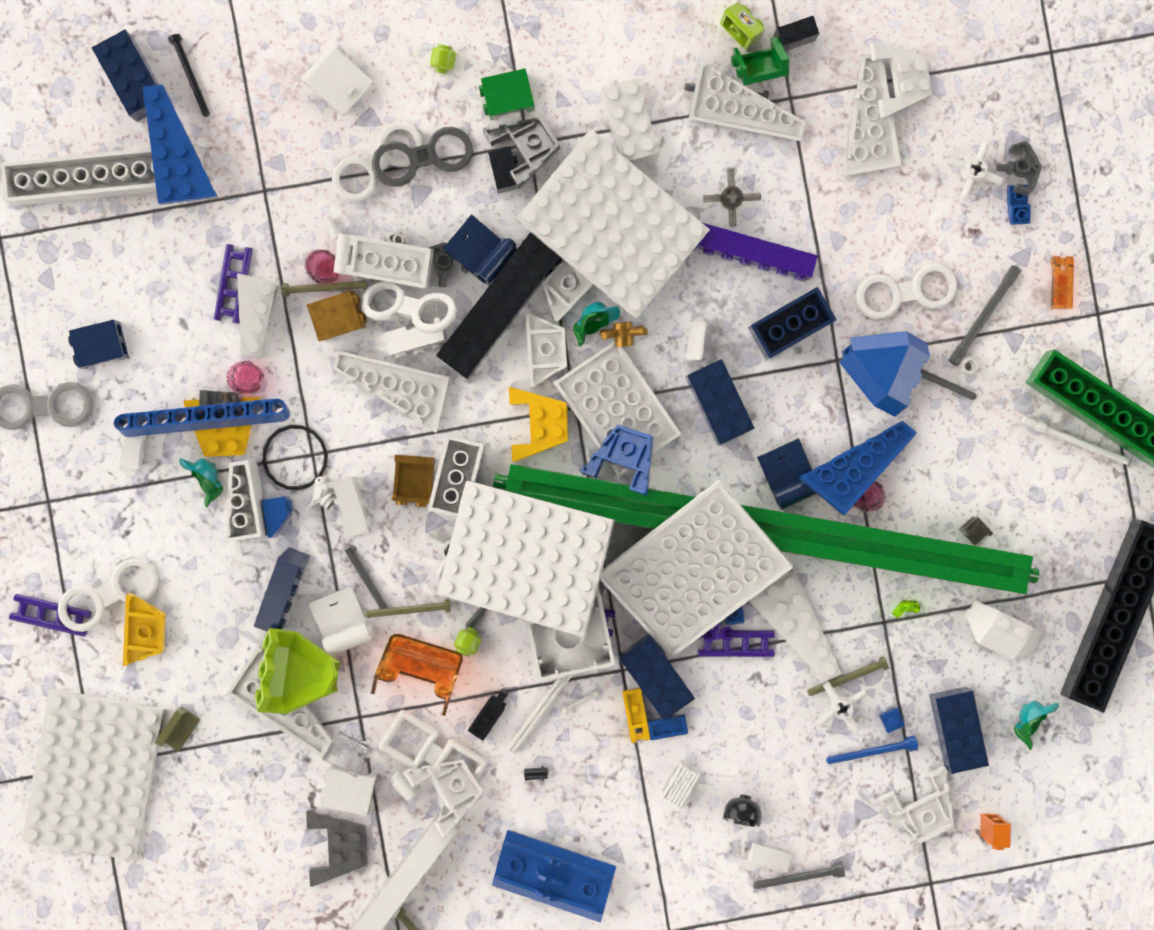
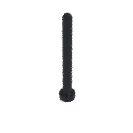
M173 34L168 37V41L175 47L202 115L208 117L210 112L181 44L182 36L181 34Z

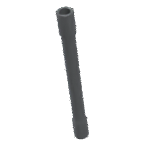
M1011 265L997 290L960 345L956 347L948 359L951 364L955 366L960 364L967 350L1005 293L1022 270L1019 267Z

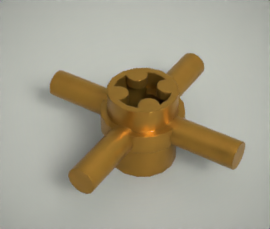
M632 322L613 323V329H601L599 334L603 340L614 338L615 347L634 345V336L647 335L648 329L643 325L633 327Z

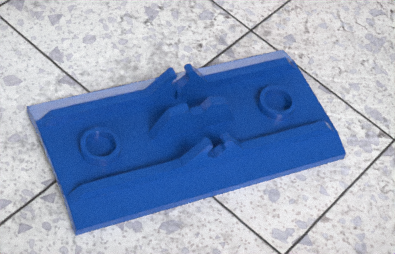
M507 830L492 886L601 923L617 866Z

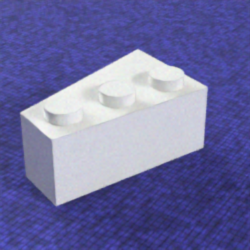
M439 317L433 318L434 321L427 322L425 324L433 325L441 322L442 320ZM415 325L384 332L389 355L395 356V359L406 357V353L414 352V354L424 353L425 349L431 347L433 350L441 349L444 346L443 344L447 342L445 330L434 334L424 333L418 330Z
M357 476L329 482V487L334 489L336 496L334 502L335 505H338L339 517L346 538L372 532L373 521L371 516L368 517L367 515L368 502L361 493L364 490L361 479H358Z

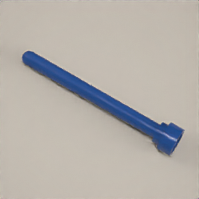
M915 735L907 736L902 742L829 756L826 758V762L834 764L903 749L913 752L918 750V743Z

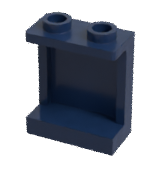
M113 319L68 330L70 335L68 336V342L74 351L73 361L79 369H88L90 366L114 360L130 359L120 321Z

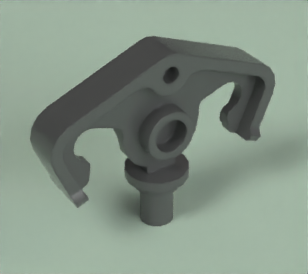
M1026 141L1013 144L1008 151L1017 153L1019 150H1023L1025 152L1024 158L1016 160L1014 163L1013 161H1008L1006 164H997L996 171L1005 172L1007 175L1014 173L1017 177L1025 178L1028 186L1024 187L1022 184H1016L1012 192L1028 196L1036 187L1042 165L1031 145Z
M445 242L428 247L434 249V265L439 270L436 271V275L439 277L438 287H446V278L450 276V272L447 271L452 268L455 260L443 250L447 244ZM461 265V271L467 274L468 270Z

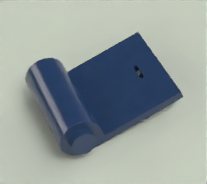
M471 214L444 246L443 250L485 285H490L517 248L516 243L511 238L500 239Z
M799 438L757 457L774 499L781 510L817 494L799 479L803 474L812 471Z

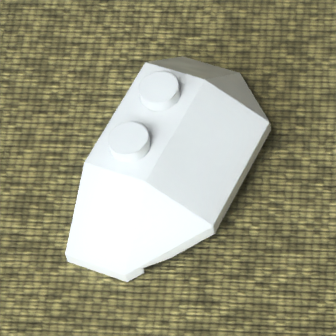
M976 600L973 601L966 616L978 644L1011 660L1036 650L1043 635V632Z

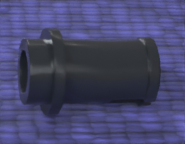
M541 766V768H524L525 781L541 779L544 781V779H548V768H544V766Z

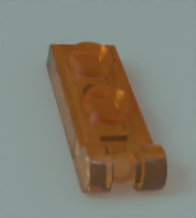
M1052 256L1051 309H1073L1074 257L1066 256L1065 258H1060V256ZM1061 265L1065 266V270H1061Z

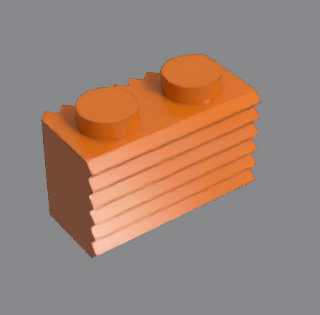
M981 814V833L979 835L986 840L987 844L992 845L994 850L1010 848L1011 824L999 814Z

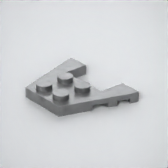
M542 117L517 121L518 124L509 126L506 124L499 125V128L490 129L489 127L483 129V133L491 146L510 138L526 162L509 171L518 189L560 150L559 142Z
M307 810V829L327 828L329 866L310 867V887L367 866L366 825Z

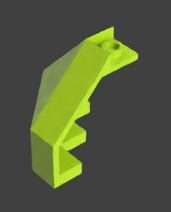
M268 629L262 643V650H265L264 659L260 662L258 678L261 679L260 689H256L255 693L257 712L288 714L338 691L336 682L338 680V669L341 665L338 660L296 631Z

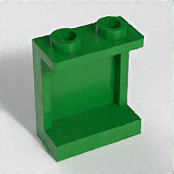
M778 37L770 38V48L741 55L737 47L733 48L731 64L733 68L736 67L737 78H741L744 86L789 75V58Z
M526 68L481 78L482 85L478 87L480 96L485 97L486 104H483L485 116L489 115L490 121L494 120V117L518 111H535Z

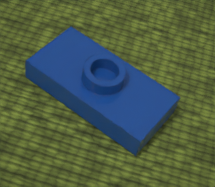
M685 714L671 716L665 721L662 718L647 720L651 741L688 734Z

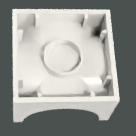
M599 586L585 637L526 621L538 682L616 666Z

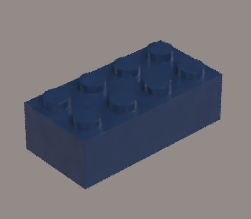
M124 29L91 48L126 112L137 122L147 117L143 87L160 84L134 37Z
M816 287L747 328L764 358L768 360L835 322L837 319L819 288Z
M722 359L685 376L717 445H722L755 429Z
M649 633L618 655L623 665L663 721L695 699L692 692Z
M961 687L929 694L944 767H946L947 771L954 774L989 766L973 690L968 687Z

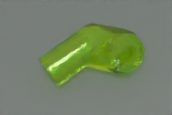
M903 600L891 614L899 619L904 612L918 613L921 607L914 600Z

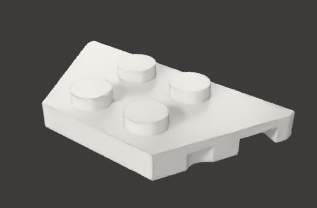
M565 260L542 282L556 323L593 286L590 281Z
M525 313L530 387H534L567 367L565 328L533 316L530 313Z

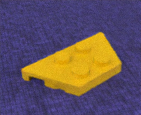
M132 593L126 594L123 666L160 654L164 651L166 613Z

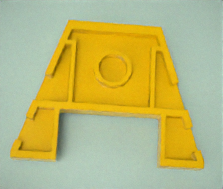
M509 387L510 405L529 404L531 444L511 445L512 462L520 461L569 441L568 407L566 402Z
M241 397V402L260 400V397ZM183 400L185 408L199 406V400ZM252 425L195 430L194 432L204 457L245 455Z

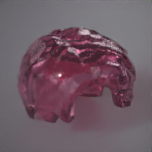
M317 249L307 255L304 267L307 275L313 281L319 284L331 283L339 278V273L333 272L335 255L329 250Z
M250 360L239 361L229 367L226 378L227 384L230 386L229 388L239 394H250L260 390V383L264 378V373Z
M875 481L853 506L865 513L878 511L885 503L886 491H884L880 483Z

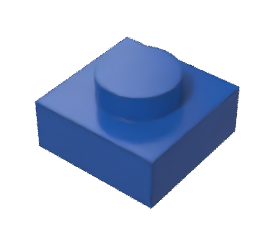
M897 707L879 714L887 733L905 726Z

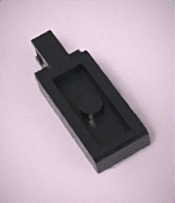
M501 689L497 697L492 695L467 731L484 741L505 710L507 704L503 701L507 697L508 692Z

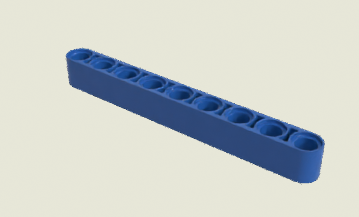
M275 398L126 413L116 416L113 424L123 436L135 437L283 422L290 417V410L282 399ZM279 408H283L280 412L276 413Z

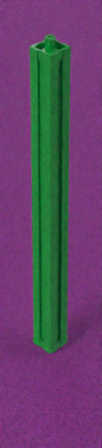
M510 464L508 476L495 473L494 480L503 481V483L493 482V487L610 518L615 520L616 523L651 529L657 528L696 497L648 488V494L644 496L631 491L628 484ZM741 505L781 552L1026 595L1028 583L1035 584L1039 580L1038 577L1030 576V574L1039 576V570L1031 568L1033 556Z

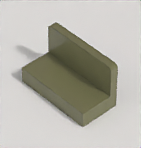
M180 707L175 711L155 743L161 747L167 744L173 749L180 751L199 723L200 718L185 708Z

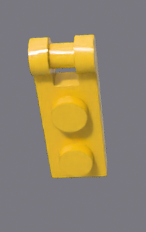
M641 688L623 690L622 694L631 744L637 743L638 740H650ZM642 727L643 732L635 733L636 728Z

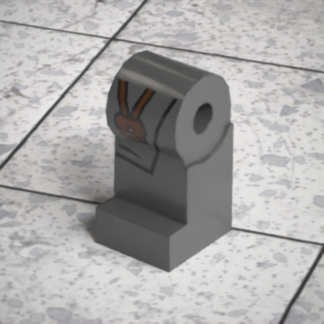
M200 390L199 406L238 402V393Z

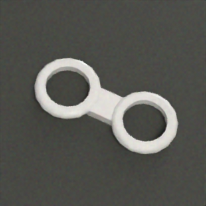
M396 122L386 126L378 139L379 147L386 143L391 133L405 131L413 136L416 144L415 147L423 145V138L414 126L404 122ZM388 152L381 156L379 162L382 172L390 166H410L408 157L397 159L388 154ZM374 153L366 159L348 157L340 161L335 167L332 175V184L336 193L341 198L350 202H362L370 198L375 192L378 179L372 170ZM349 166H361L370 175L368 187L359 194L346 192L340 184L341 174Z
M940 264L924 266L915 274L913 281L896 284L892 278L887 276L873 275L866 278L859 285L856 292V303L859 310L866 317L873 320L889 318L898 310L900 303L915 300L926 308L940 309L947 306L954 299L957 292V281L954 274L947 267ZM938 272L947 279L949 290L942 300L931 301L922 294L920 289L921 281L927 273ZM882 283L891 289L893 301L886 311L875 312L866 305L864 294L871 284Z
M380 281L370 286L363 294L361 300L362 311L367 317L379 321L390 319L395 315L412 319L415 327L424 333L434 334L445 330L455 320L457 313L456 303L450 296L444 293H431L421 299L405 296L403 288L398 283ZM384 289L396 292V302L390 309L383 312H376L370 309V300L377 292ZM432 302L445 303L448 306V313L441 322L430 325L420 320L421 311L426 305Z
M132 558L119 564L112 574L111 583L97 590L89 586H77L69 589L59 601L58 614L60 620L67 628L73 631L84 632L96 627L104 617L106 607L119 600L126 602V593L121 589L120 577L123 571L132 566H139L148 573L149 586L143 594L137 596L147 601L157 589L158 577L156 570L145 560ZM80 593L91 596L97 607L93 619L84 624L72 621L67 613L68 602L73 596Z

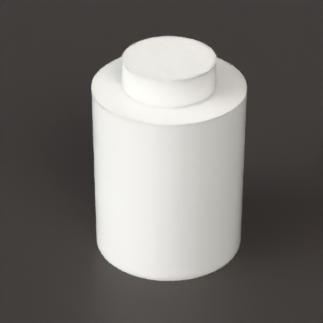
M398 771L391 778L393 780L391 785L406 801L410 800L421 789L419 785L412 788L404 772Z

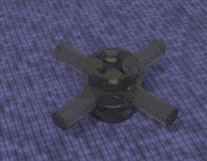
M729 168L727 169L728 187L721 194L703 195V203L721 202V205L729 212V227H737L736 209L740 207L743 201H761V193L743 194L741 189L735 186V169ZM734 194L736 199L734 203H731V199L727 198V195Z

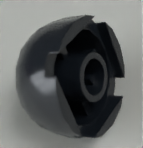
M740 794V798H732L726 804L723 820L729 821V819H734L735 824L755 827L756 825L760 827L762 812L760 806L751 800V796Z

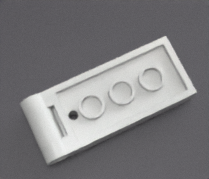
M338 233L333 272L428 288L434 249Z

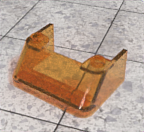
M393 634L387 642L376 669L371 694H375L380 680L394 682L400 673L436 684L434 693L438 698L445 700L442 715L445 716L461 669L463 657L458 652L402 634Z

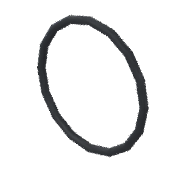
M288 425L278 429L268 438L263 448L262 463L266 474L276 485L287 490H302L315 484L316 478L302 486H287L277 481L270 473L266 463V455L271 440L280 432L289 429H303L313 434L320 442L324 452L323 466L317 477L322 476L327 467L328 452L324 441L314 430L303 425Z

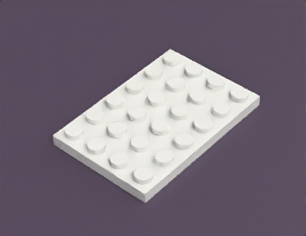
M615 341L554 382V385L598 449L602 447L603 441L617 425L651 435L653 437L652 454L681 435V432L622 347H615ZM608 462L618 478L630 470Z

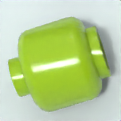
M438 44L437 47L432 49L430 65L436 68L435 72L447 74V70L452 71L454 69L456 52L452 50L453 47Z
M468 627L467 630L461 629L454 641L456 652L466 657L475 655L482 642V638L478 635L479 631Z

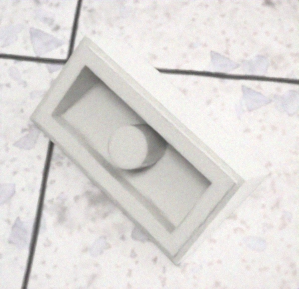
M704 321L691 322L686 352L687 360L701 361L703 358L707 323Z

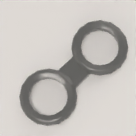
M443 127L434 132L429 139V143L426 145L410 148L399 141H389L380 145L372 158V170L376 178L383 184L391 187H401L410 183L415 177L417 169L434 164L437 168L446 172H457L465 168L471 161L473 145L469 136L461 129ZM445 135L458 137L465 146L464 157L455 164L443 162L436 154V143ZM389 150L402 151L410 161L408 173L397 179L387 177L380 168L381 156Z

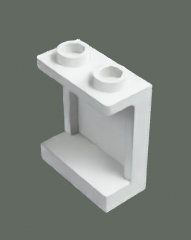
M332 765L329 770H326L324 781L327 783L326 788H323L321 791L320 800H323L321 807L367 816L370 812L378 774L370 772L369 775L338 769L336 765Z

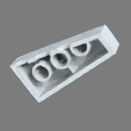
M237 273L241 355L261 359L276 282Z
M257 459L229 463V499H227L228 518H226L227 536H225V543L266 536L267 530L262 500L264 499Z

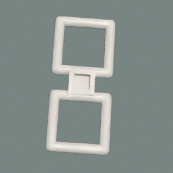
M400 710L379 744L380 750L412 769H418L423 760L433 766L444 763L453 748L479 763L473 773L476 781L479 780L488 765L486 758L454 739H450L445 748L438 745L435 741L439 736V731L405 710ZM404 719L430 734L415 760L388 745Z

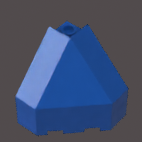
M908 331L850 337L851 344L842 351L843 359L839 363L873 406L894 417L909 406L912 400L909 396L913 388H917L922 377L920 371L923 364L929 361L930 353L927 342Z

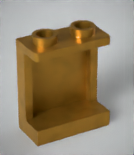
M347 291L306 304L318 342L366 328L367 318L364 312L361 311V299L358 293Z
M395 454L394 487L391 501H396V505H407V502H414L415 506L426 507L430 502L433 490L435 458Z

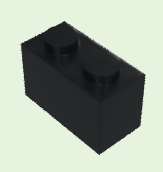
M813 15L777 27L773 36L778 37L784 50L788 51L816 41L820 33Z
M511 147L488 152L498 194L518 189L509 172L515 169V164L518 163L516 152H512Z

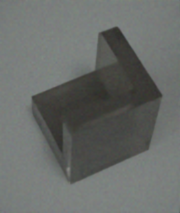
M972 516L959 528L960 532L973 545H977L985 536L993 535V532L979 517Z

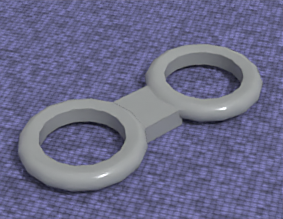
M61 383L52 389L49 396H32L27 389L20 385L10 384L0 387V400L5 394L16 392L23 397L26 403V412L18 421L8 422L0 415V427L4 429H20L30 423L33 416L48 415L59 425L72 428L83 424L92 413V396L86 387L79 383ZM71 389L77 391L83 397L84 409L77 418L68 420L57 412L56 401L62 392Z

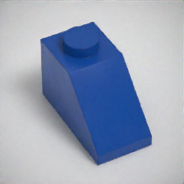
M289 496L262 500L268 538L276 537L292 515L291 511H293L294 507L292 499L289 500Z

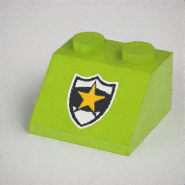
M737 2L724 11L720 25L747 51L763 35L765 29L763 23L750 14L751 12L747 6Z

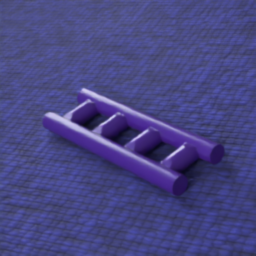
M226 244L213 320L221 321L222 315L233 317L232 323L240 324L238 291L226 288L228 277L237 279V273L248 276L253 248L245 247L244 253L233 251L234 245ZM231 259L243 260L241 272L230 270ZM225 296L236 298L235 309L223 308Z
M20 594L14 595L13 601L20 603L17 613H10L9 620L86 637L87 631H73L62 623L58 614L59 603ZM28 604L38 606L36 618L25 615ZM67 606V613L76 615L74 621L76 623L82 624L84 617H91L92 611ZM46 609L57 611L55 622L44 620Z
M726 630L724 632L725 637L742 638V649H730V641L724 640L723 649H711V643H706L705 639H711L712 634L706 632L699 637L704 638V649H698V657L775 656L774 649H768V638L775 637L774 630ZM749 638H761V649H749Z

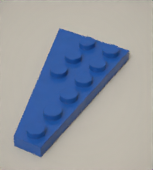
M162 84L144 86L143 94L158 204L166 205L219 198L183 127L184 125L175 110L165 86Z
M901 421L875 437L869 438L864 443L836 456L829 462L816 467L807 474H803L799 479L844 516L914 438L917 432L904 421Z

